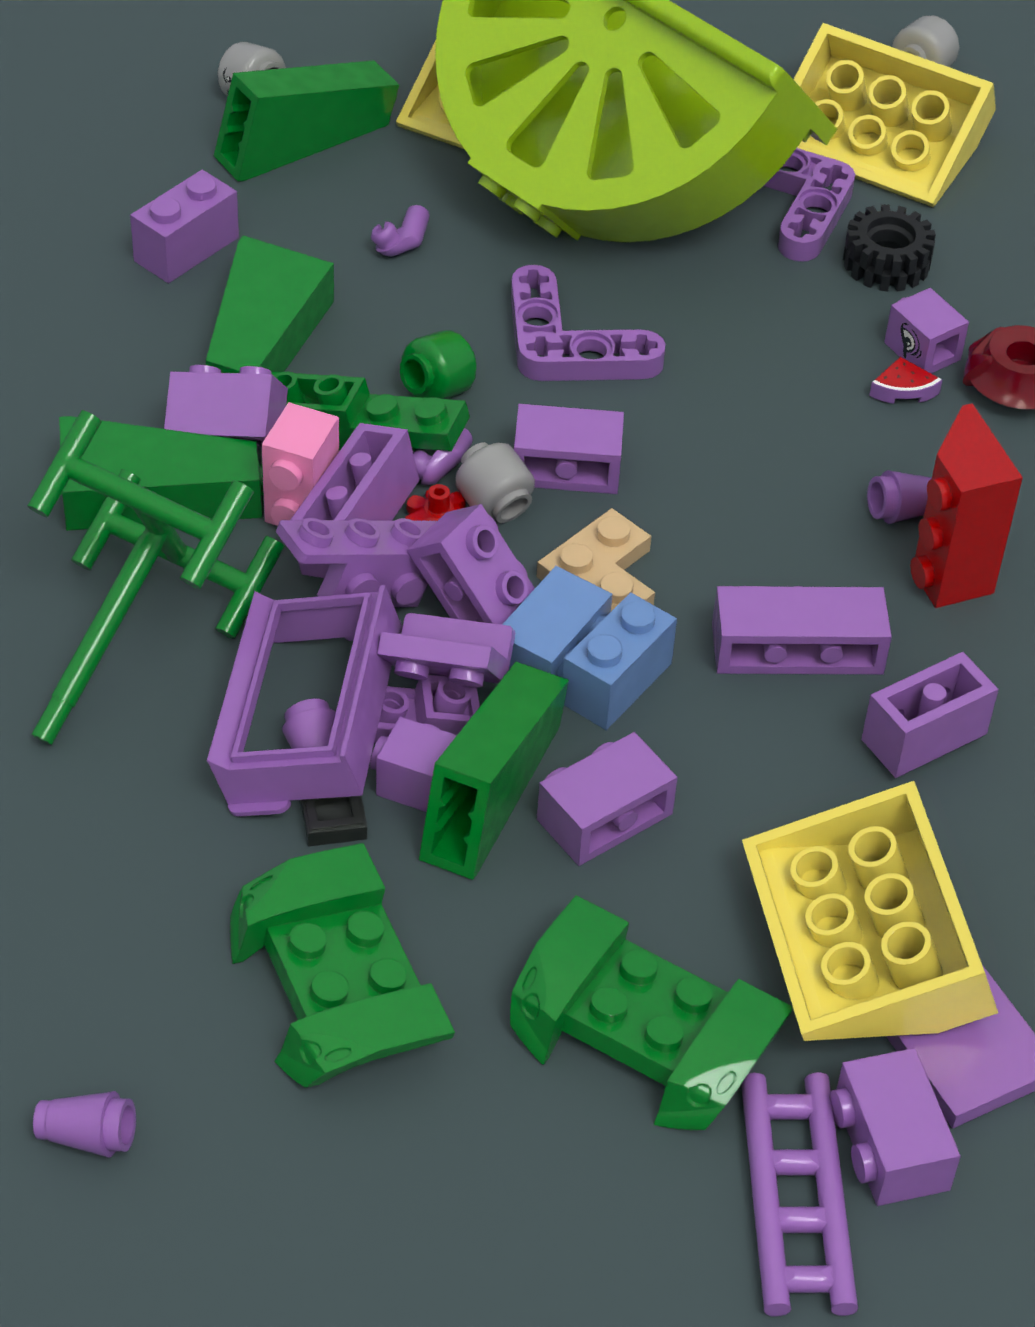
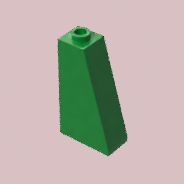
M374 60L233 73L214 157L237 181H246L388 126L400 84Z
M243 235L237 244L207 353L206 365L219 368L221 373H239L240 368L244 366L262 367L269 369L271 372H284L334 303V263Z
M59 417L60 447L77 417ZM101 420L102 423L81 458L116 475H119L121 469L130 471L141 479L139 486L210 519L216 513L233 480H236L254 491L239 519L262 518L261 496H264L262 463H258L257 443L255 441ZM69 479L62 492L66 531L88 529L106 496ZM126 506L122 515L144 525L133 508Z
M519 662L513 664L434 764L419 860L474 880L560 728L569 683L568 679Z

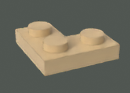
M611 508L537 562L536 577L542 581L555 566H558L612 593L611 611L630 592L654 605L655 592L625 571L626 568L650 551L652 536Z

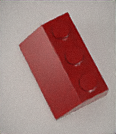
M973 403L962 405L936 455L932 479L927 483L928 498L924 516L919 522V540L916 554L910 564L911 575L915 585L919 589H924L935 608L994 594L1023 479Z

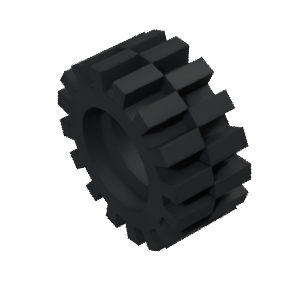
M881 204V210L878 212L874 206L867 207L865 214L858 211L854 214V219H850L843 253L846 271L852 270L851 277L856 281L864 277L863 285L872 288L874 283L881 284L879 291L888 292L889 285H894L896 291H904L906 283L911 288L918 286L919 280L924 281L928 276V271H930L936 237L935 230H931L932 224L927 219L920 222L921 214L916 211L911 215H907V208L898 206L897 211H890V204Z

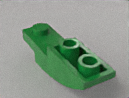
M289 371L272 372V375L288 388L286 405L289 402L339 417V451L359 423L408 429L413 454L416 448L452 451L470 418L466 400L370 394L366 379L363 377H348L335 374H302Z

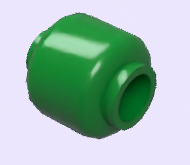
M452 330L434 332L418 337L406 345L400 363V377L406 389L415 397L450 399L463 394L471 388L476 378V357L470 344L460 334Z

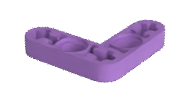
M796 148L783 167L794 168L798 171L788 172L779 170L764 186L797 196L781 222L778 249L784 257L801 262L816 258L822 251L852 197L855 172L851 166L842 161ZM833 183L831 191L825 188ZM810 207L822 208V209H824V210H826V211H828V212H824V213L811 212V211L807 210L806 208H810ZM802 229L809 232V234H805L800 238Z
M533 264L522 266L513 273L511 306L517 366L525 377L538 381L630 380L653 378L663 370L666 344L664 339L657 333L641 329L563 331L555 274L549 268ZM531 288L537 289L539 298H530ZM532 318L547 320L549 323L536 326L530 325L525 321ZM585 351H594L601 353L604 357L600 359H586L579 354ZM614 353H620V355L614 356ZM563 354H569V357H563Z

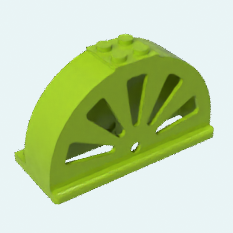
M670 0L442 1L435 47L436 75L447 119L457 139L470 156L468 164L482 174L478 184L497 196L500 201L519 214H524L532 219L536 225L556 238L563 231L577 241L581 236L603 241L638 242L671 237L699 228L725 215L762 188L783 167L802 141L807 142L811 136L827 145L837 131L835 125L782 67Z

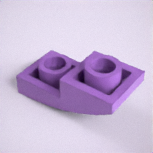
M429 675L427 680H418L415 689L387 686L374 743L377 742L380 736L388 737L399 717L419 723L431 724L440 730L458 735L480 707L477 687L455 684L448 680L449 677Z

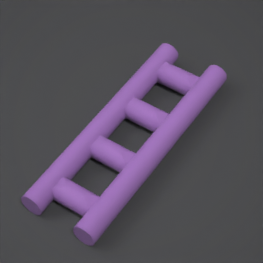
M819 1072L807 1075L804 1079L806 1094H768L766 1077L760 1073H749L742 1082L741 1087L764 1312L770 1316H783L791 1311L789 1293H830L832 1313L840 1316L854 1314L858 1310L835 1120L830 1101L829 1076ZM771 1120H809L812 1149L774 1150ZM777 1176H816L819 1206L780 1207ZM783 1233H822L826 1265L786 1266Z

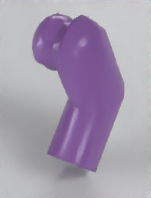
M419 205L410 206L406 211L402 226L398 229L391 222H385L384 228L380 224L376 225L371 232V239L376 244V251L381 255L392 257L419 247L423 241L430 218L428 210Z
M466 428L463 429L452 451L436 450L433 456L428 455L422 450L414 452L418 476L422 480L421 485L436 484L461 462L463 454L471 447L473 441L471 433Z

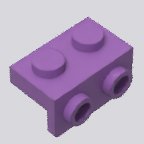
M408 613L404 618L401 634L381 632L377 654L394 666V673L402 677L427 680L429 674L447 676L449 677L448 680L455 684L468 687H482L483 681L499 683L509 671L516 633L509 625Z

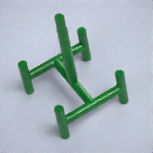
M81 410L27 507L35 513L48 518L69 479L106 496L71 561L91 571L111 534L133 544L134 547L54 689L51 700L31 734L33 737L51 746L72 708H75L157 557L184 568L180 579L191 587L201 589L207 579L234 592L215 629L221 634L235 639L248 616L254 591L261 592L285 547L276 539L265 536L246 572H242L217 560L254 491L247 485L233 480L216 513L210 519L139 486L141 479L130 471L121 469L119 475H116L81 458L102 421L84 410ZM126 506L133 508L144 525L122 515ZM174 528L199 539L200 542L196 549L185 545Z

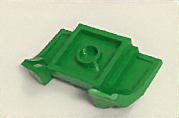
M364 843L303 855L281 863L242 886L230 916L232 964L244 962L265 945L297 1017V1021L290 1024L282 1049L274 1062L287 1075L305 1088L320 1085L340 1073L370 1061L452 1039L455 1034L432 983L420 985L382 906L385 886Z
M575 895L536 943L512 990L510 1026L526 1048L542 1065L549 1059L562 1031L666 1086L654 1125L675 1129L706 1130L732 1098L793 1011V1006L739 978L729 992L626 940L629 927L628 921Z

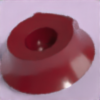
M1014 325L1005 328L998 327L972 343L968 349V358L963 373V384L974 386L984 396L1003 406L1015 409H1035V327Z

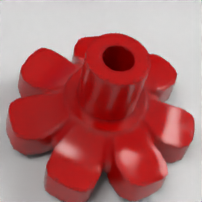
M436 484L426 491L425 498L418 495H412L406 505L409 515L405 519L412 521H438L446 512L465 508L466 500L460 492L455 491L450 494L447 486Z

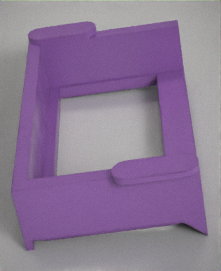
M380 585L379 592L273 600L254 591L207 762L228 803V809L233 816L281 814L289 809L291 800L362 796L392 667L389 662L377 654L381 632L400 634L403 628L386 585ZM343 637L353 641L328 746L244 752L273 643Z

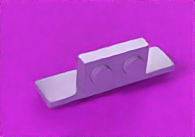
M306 518L304 520H280L276 533L298 562L302 564H330L317 593L318 597L379 592L380 585H386L394 607H418L428 583L410 557L407 549L437 521H412L405 518L395 521L365 520L361 518H353L351 520Z

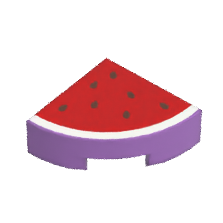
M899 357L872 382L869 396L887 403H894L895 398H919L918 402H924L940 393L943 380Z

